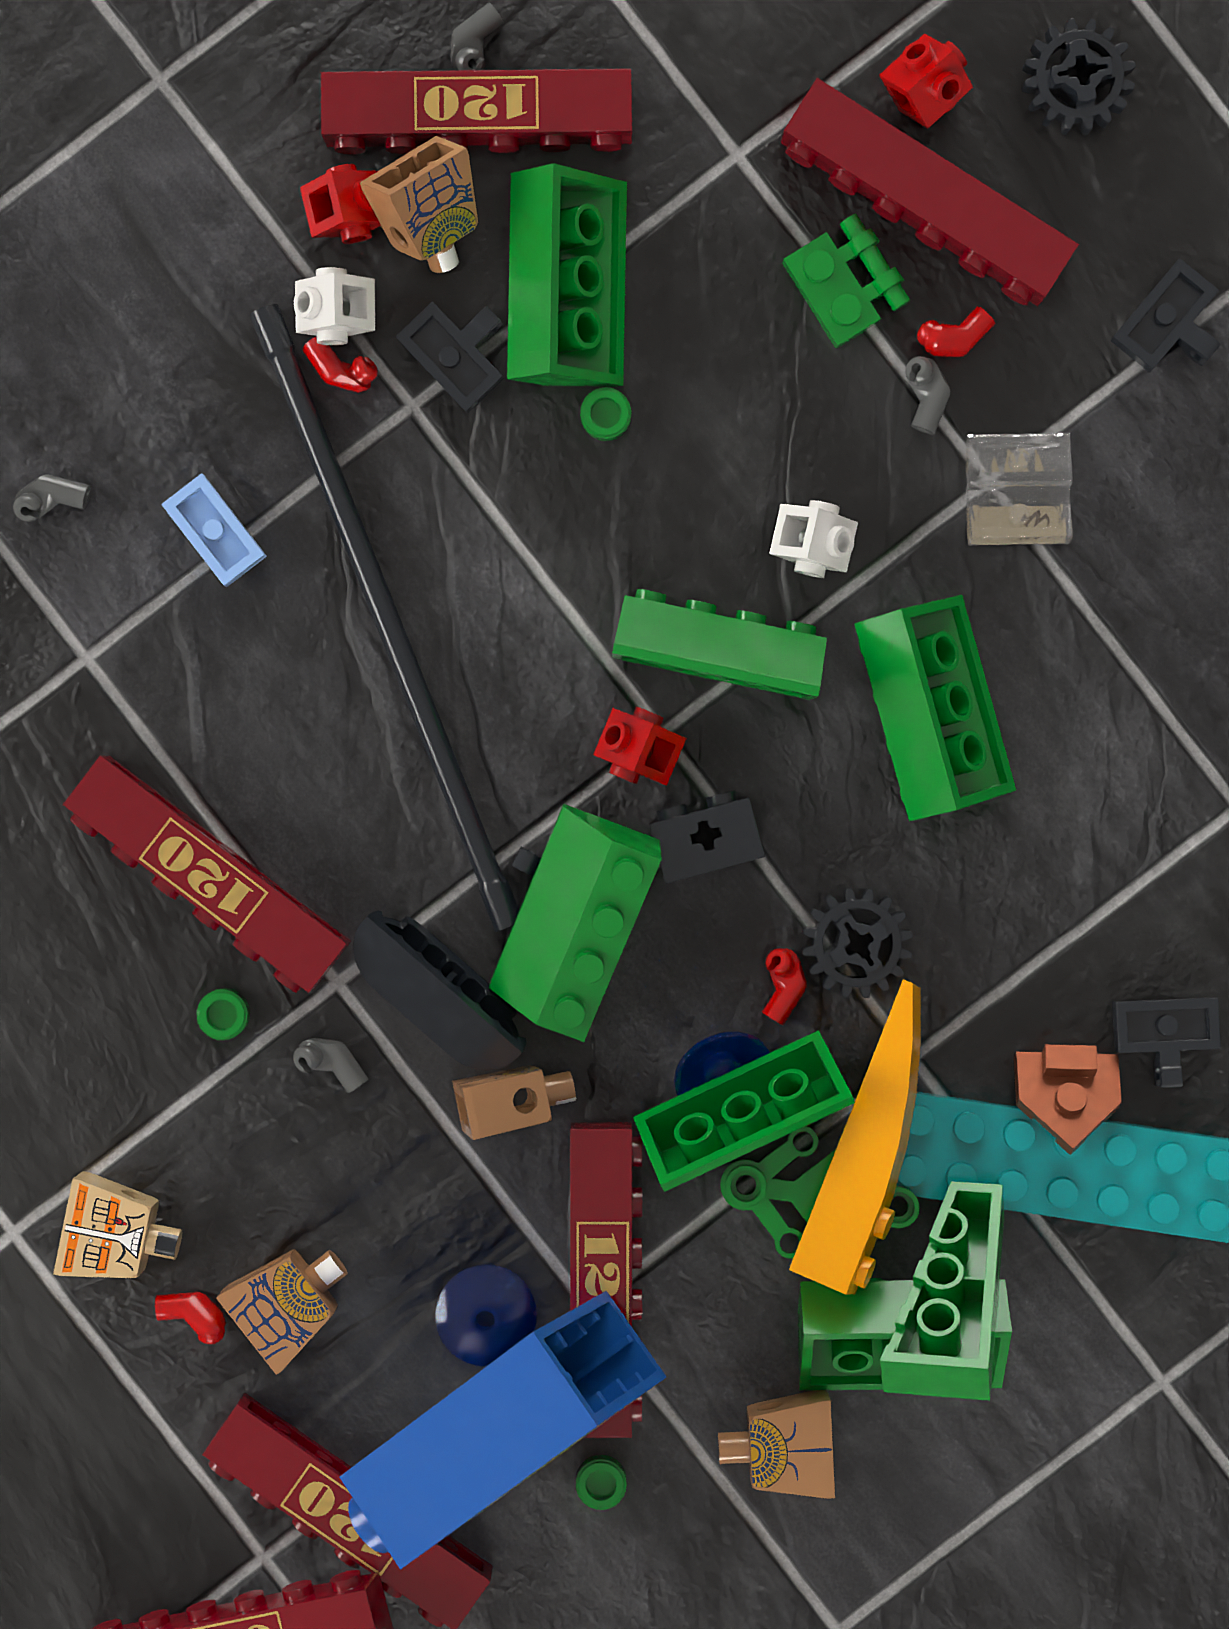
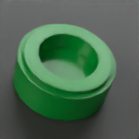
M608 387L596 389L586 396L581 405V422L585 431L595 439L601 441L617 439L626 432L630 425L631 407L629 401L616 389Z
M220 988L208 993L200 1001L197 1008L199 1027L207 1036L216 1040H228L239 1035L246 1028L250 1018V1009L246 999L239 992L229 988Z
M595 1455L586 1459L581 1464L576 1475V1491L585 1505L596 1510H606L616 1506L624 1497L627 1486L626 1473L623 1466L616 1459L607 1455Z

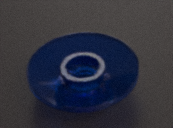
M724 1032L705 1038L689 1049L680 1060L674 1075L675 1092L679 1096L770 1052L760 1039L743 1032Z
M476 1265L456 1274L443 1288L436 1306V1326L442 1342L457 1358L476 1366H488L535 1331L537 1309L531 1290L517 1274L497 1265ZM481 1311H489L494 1315L495 1323L487 1328L481 1327L476 1322V1315Z

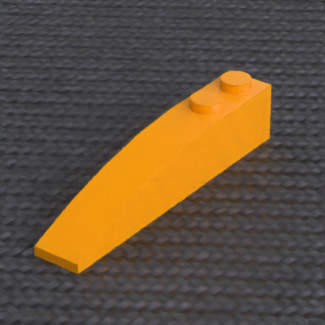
M903 980L789 1268L792 1272L846 1295L855 1294L858 1286L866 1288L876 1264V1260L870 1257L877 1238L882 1240L886 1238L895 1216V1211L889 1209L894 1196L909 1140L917 1094L921 1046V988L911 982Z

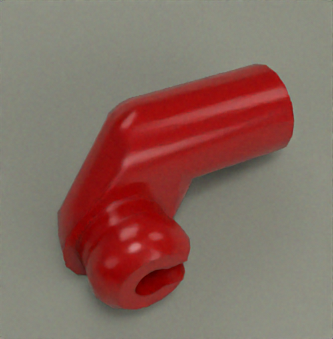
M977 306L960 325L939 324L936 320L924 322L918 330L917 339L925 347V351L933 356L961 357L966 355L993 327L995 321L984 309Z
M317 337L309 340L303 347V353L323 381L329 385L359 393L369 389L371 381L378 375L377 366L368 357L358 356L352 364L346 363L338 358L330 345L318 344Z
M776 948L766 958V968L770 972L776 991L762 1013L784 1026L806 991L807 981L800 958L790 949Z
M187 1292L156 1295L155 1313L158 1321L184 1319L198 1334V1339L204 1344H216L223 1339L226 1324L224 1314L206 1294Z

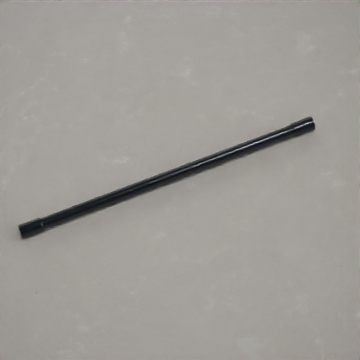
M271 304L259 308L250 314V318L264 353L273 366L478 880L479 892L494 930L497 932L513 926L519 913L518 905L508 880L501 872L295 355V346L279 305Z

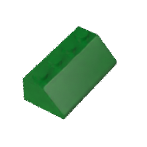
M554 163L511 173L507 379L544 386H623L627 182Z
M637 589L635 597L625 595L612 651L613 659L812 700L819 696L827 638L815 635L816 626L787 621L785 629L765 625L767 616L737 610L735 618L715 614L716 605L687 599L685 608L665 604L667 595L644 589Z
M963 595L899 609L855 623L859 648L864 657L873 689V699L878 707L886 736L887 749L893 761L900 787V796L905 805L909 821L959 810L1016 791Z
M563 804L489 983V989L534 1024L584 1042L662 860L660 840Z
M818 1030L634 1116L633 1119L659 1183L665 1192L852 1105L855 1101Z
M871 1278L866 1288L858 1286L855 1294L848 1295L815 1281H801L798 1304L799 1390H883L880 1359L886 1344L889 1345L896 1328V1318L902 1304H905L913 1280L886 1281L881 1278ZM1000 1279L991 1388H1002L1012 1336L1005 1279Z

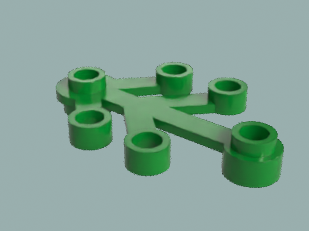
M804 1126L789 1133L788 1140L760 1162L750 1159H741L733 1162L725 1169L721 1178V1192L726 1202L738 1210H752L774 1238L776 1251L782 1257L788 1259L794 1258L796 1250L785 1251L780 1246L781 1237L784 1234L793 1233L801 1240L803 1233L798 1228L786 1224L770 1199L792 1202L801 1216L808 1222L836 1149L794 1181L773 1178L798 1156L807 1157L816 1151L819 1142L818 1136L809 1126ZM799 1132H808L813 1138L812 1146L807 1150L797 1149L793 1144L794 1136ZM743 1175L753 1177L756 1182L755 1189L749 1194L739 1192L736 1187V1181ZM896 1186L893 1197H903L907 1201V1209L904 1213L894 1216L891 1227L905 1228L917 1219L919 1202L910 1189L904 1186Z

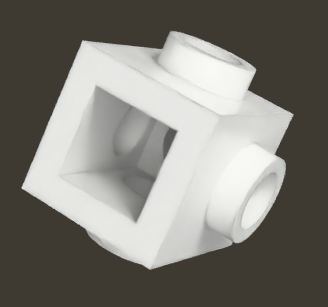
M327 267L316 269L315 277L295 281L294 310L296 313V333L317 336L318 344L344 345L348 343V336L375 331V279L349 275L347 270L343 268Z
M810 500L809 507L780 504L769 554L796 563L794 572L807 576L824 578L826 570L847 572L858 522L838 515L839 506L822 501Z

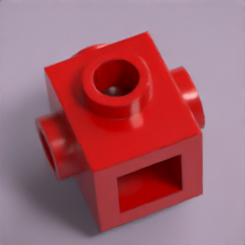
M925 33L917 41L908 45L903 53L879 74L898 110L927 129L942 115L950 111L973 88L964 70L967 60L963 53L952 42L946 41L943 44Z
M343 164L328 169L324 175L301 186L300 190L311 237H341L343 244L359 243L372 238L371 230L381 226L362 191L360 182L378 171H357L355 164Z
M636 706L633 715L612 708L593 755L612 763L608 773L637 784L641 775L667 786L687 738L661 727L664 718Z

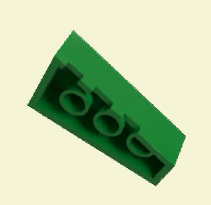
M950 1182L929 1235L930 1242L923 1259L919 1260L913 1275V1285L905 1304H902L896 1318V1328L889 1345L886 1344L880 1359L883 1392L990 1401L1004 1228L1003 1185Z

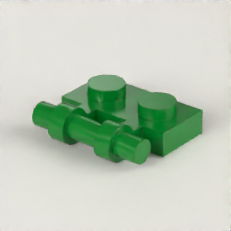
M857 214L851 215L839 224L849 239V242L837 249L829 234L825 232L784 258L782 262L836 349L880 321L881 318L872 305V302L884 295L893 311L900 309L911 301L901 286V283L904 281L896 267L890 268L876 246L880 242L872 228L866 230ZM860 257L874 279L863 288L847 265Z

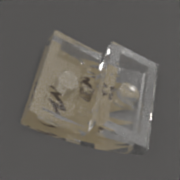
M1070 433L967 435L966 518L968 545L1070 543L1073 536L1069 489L1073 481Z

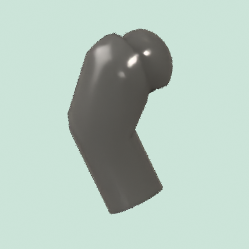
M491 3L485 4L453 30L450 61L454 70H483L485 65V59L483 58L484 39L504 24L500 14Z
M918 356L908 362L905 370L906 377L920 401L911 426L923 433L934 435L951 391L936 362L930 358Z
M45 474L39 476L16 494L13 510L15 515L25 522L35 521L58 504L84 510L89 501L91 487L88 484Z
M311 1038L303 1041L294 1052L293 1061L300 1071L310 1073L312 1070L334 1072L347 1093L355 1090L368 1080V1077L350 1050L341 1041Z

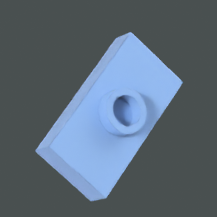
M201 473L161 504L225 587H228L267 557L204 474Z

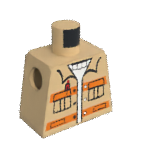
M82 1171L72 1179L53 1275L136 1278L145 1270L149 1255L173 1260L177 1258L182 1239V1229L155 1224L159 1200L155 1197L93 1173Z

